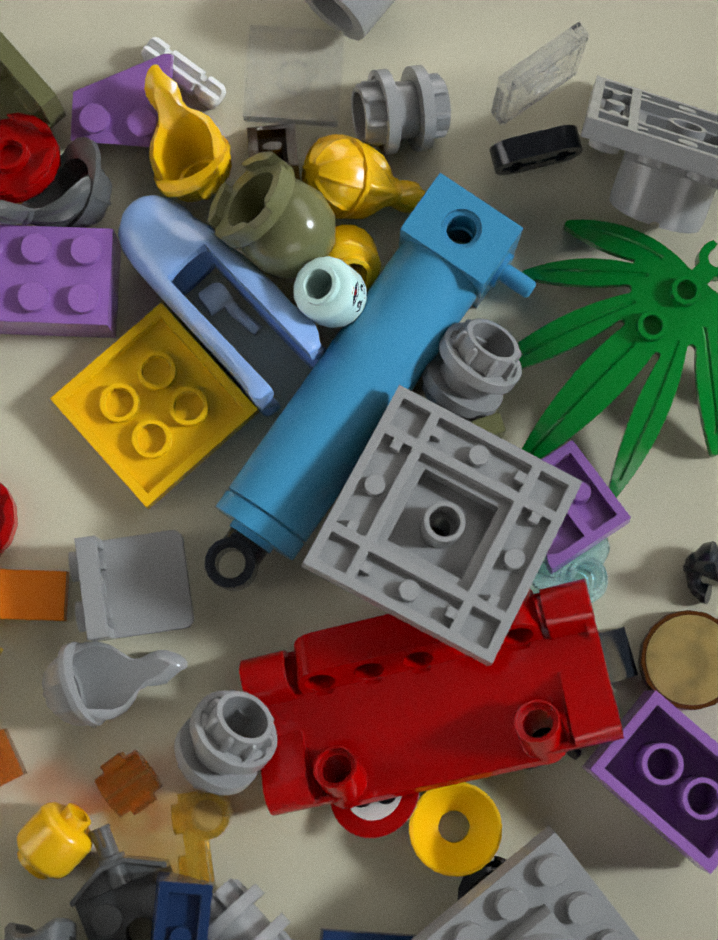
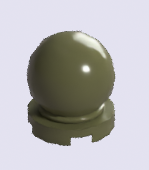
M272 151L259 152L246 159L241 165L247 171L237 179L234 185L230 187L224 182L219 188L211 204L208 223L216 229L215 235L231 248L242 247L244 254L262 272L274 277L296 278L298 272L306 263L315 258L326 257L330 254L335 244L334 212L320 191L299 179H295L293 168Z

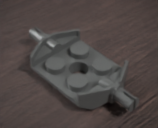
M106 824L89 832L100 858V861H98L100 867L97 868L70 901L71 907H76L88 940H132L129 936V926L132 920L141 917L147 918L150 921L153 919L157 872H173L168 859L150 856L125 855L124 851L119 852L110 829V824Z

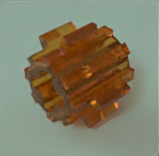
M137 749L127 756L123 751L117 753L100 766L104 773L94 780L103 798L120 817L129 811L133 815L140 813L157 800L153 793L163 786L151 765Z

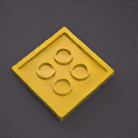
M162 303L157 305L50 398L148 510L259 413L252 402Z

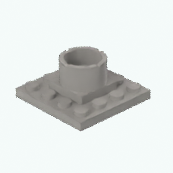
M597 76L590 95L581 137L590 139L588 144L591 147L605 153L617 154L619 149L625 150L610 193L609 200L611 204L622 213L649 225L651 222H657L659 228L673 232H699L718 189V114Z
M399 385L303 561L302 567L489 667L493 663L583 481ZM431 528H439L444 533V537L434 533Z
M548 825L411 940L639 939L557 833Z

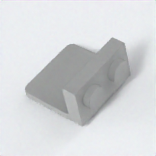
M167 530L101 540L95 535L74 538L76 551L69 552V569L72 581H80L82 601L75 603V616L79 632L86 631L87 640L107 641L185 629L193 624L194 614L184 541L178 531Z

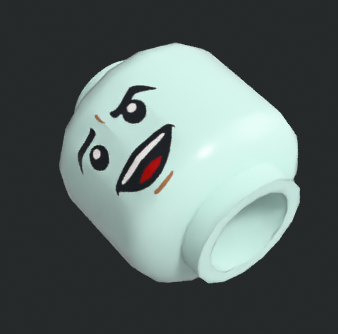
M331 256L318 257L306 263L298 272L294 282V299L299 310L319 325L329 328L344 327L354 322L363 312L367 301L366 286L361 275L344 261Z

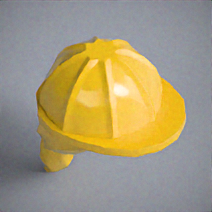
M154 64L147 71L144 89L147 99L158 112L159 118L150 141L149 159L154 172L156 186L165 196L176 197L181 201L198 202L209 200L211 196L217 194L221 185L229 178L232 168L231 146L208 115L186 106L182 101L177 82L167 76L160 69L159 65Z
M330 134L319 138L309 149L302 165V181L323 194L335 214V219H364L384 207H393L399 212L412 213L426 193L415 181L395 178L384 155L369 144L348 135Z

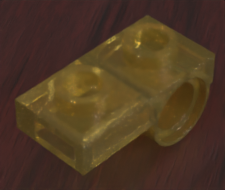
M199 789L182 791L177 794L178 804L171 805L173 831L175 835L183 834L186 854L178 856L179 874L212 882L213 894L217 888L210 839L218 837L229 827L233 819V806L226 795L203 792ZM211 800L219 805L222 811V820L219 826L206 828L199 824L195 811L201 801Z

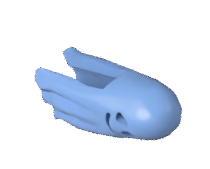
M148 195L136 199L126 208L122 214L118 230L120 245L125 256L166 305L185 323L243 393L258 407L260 412L267 417L273 415L281 408L278 401L273 397V389L194 307L185 295L216 267L311 370L326 350L320 343L319 333L314 321L293 305L280 289L249 259L219 239L211 226L195 218L180 203L171 198Z

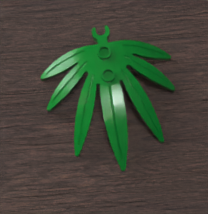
M587 219L567 220L563 229L572 236L604 253L633 263L601 258H577L541 264L525 269L522 273L540 284L577 288L628 287L630 292L574 310L546 324L519 341L518 346L522 353L519 361L522 370L567 352L601 334L618 322H623L624 326L600 345L568 379L536 423L522 450L542 459L557 449L606 409L633 381L651 357L657 354L659 358L634 404L616 454L608 487L617 498L646 458L666 420L680 382L688 346L694 349L696 397L707 451L711 458L718 454V293L707 285L710 281H718V267L713 266L708 258L709 254L717 246V243L712 240L701 248L695 258V267L691 270L670 249L640 231L606 221Z

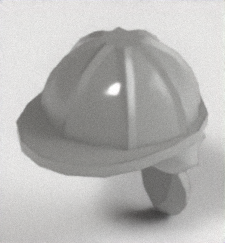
M99 641L71 642L61 647L58 651V656L45 670L42 680L43 696L47 707L62 721L71 725H88L95 728L102 725L106 720L114 719L128 711L141 689L147 686L167 684L177 673L187 668L188 662L181 655L168 650L154 651L140 659L127 656L112 645Z

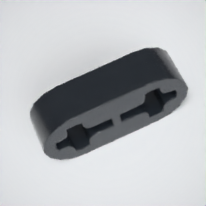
M562 125L504 139L491 146L489 151L495 173L497 175H511L568 161L583 152L577 126Z

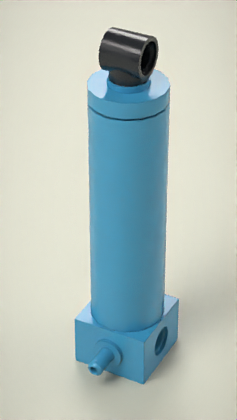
M439 173L400 228L399 247L367 291V301L363 312L354 322L340 329L322 357L315 364L230 484L229 490L225 491L215 507L232 520L229 525L231 528L223 539L216 541L208 549L205 556L207 575L216 585L228 591H239L247 588L255 580L258 566L267 553L270 554L273 549L293 561L303 547V542L308 540L343 490L398 386L401 385L410 391L413 390L422 377L427 364L434 360L440 351L439 343L447 329L451 325L459 323L471 305L478 308L489 290L494 288L499 281L524 298L530 296L536 287V281L510 265L515 257L514 254L523 227L442 173ZM453 240H460L465 244H457ZM231 551L243 554L245 558L243 572L234 578L222 576L219 571L221 557Z

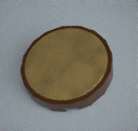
M684 610L665 615L649 629L640 644L638 659L643 682L649 690H656L676 708L698 710L718 703V619L705 612Z

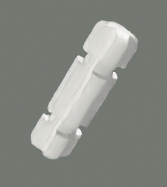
M151 38L141 52L144 62L162 54L174 55L172 79L191 96L196 94L197 100L207 108L215 109L226 95L225 86L212 76L207 78L206 72L178 51L172 52L169 49L170 46L160 38Z

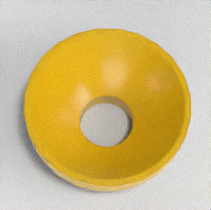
M466 782L427 790L418 799L416 808L409 819L410 841L419 859L433 871L455 877L470 875L485 867L498 851L502 839L500 813L494 801L487 793L477 786ZM449 811L461 812L468 820V832L459 841H448L439 832V821Z

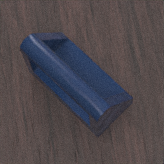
M157 872L150 940H208L213 892L212 882L174 872Z

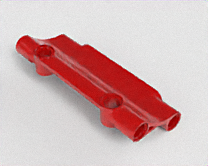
M585 578L539 589V593L535 594L529 589L493 663L489 667L391 614L301 635L295 640L294 651L287 652L282 650L244 659L239 663V675L243 692L258 697L274 717L273 723L277 731V747L272 758L261 769L263 794L267 808L272 816L332 803L342 809H350L364 804L540 765H550L559 761L567 751L624 739L620 716ZM552 728L543 737H532L533 733L538 729ZM350 772L345 780L334 783L340 774Z

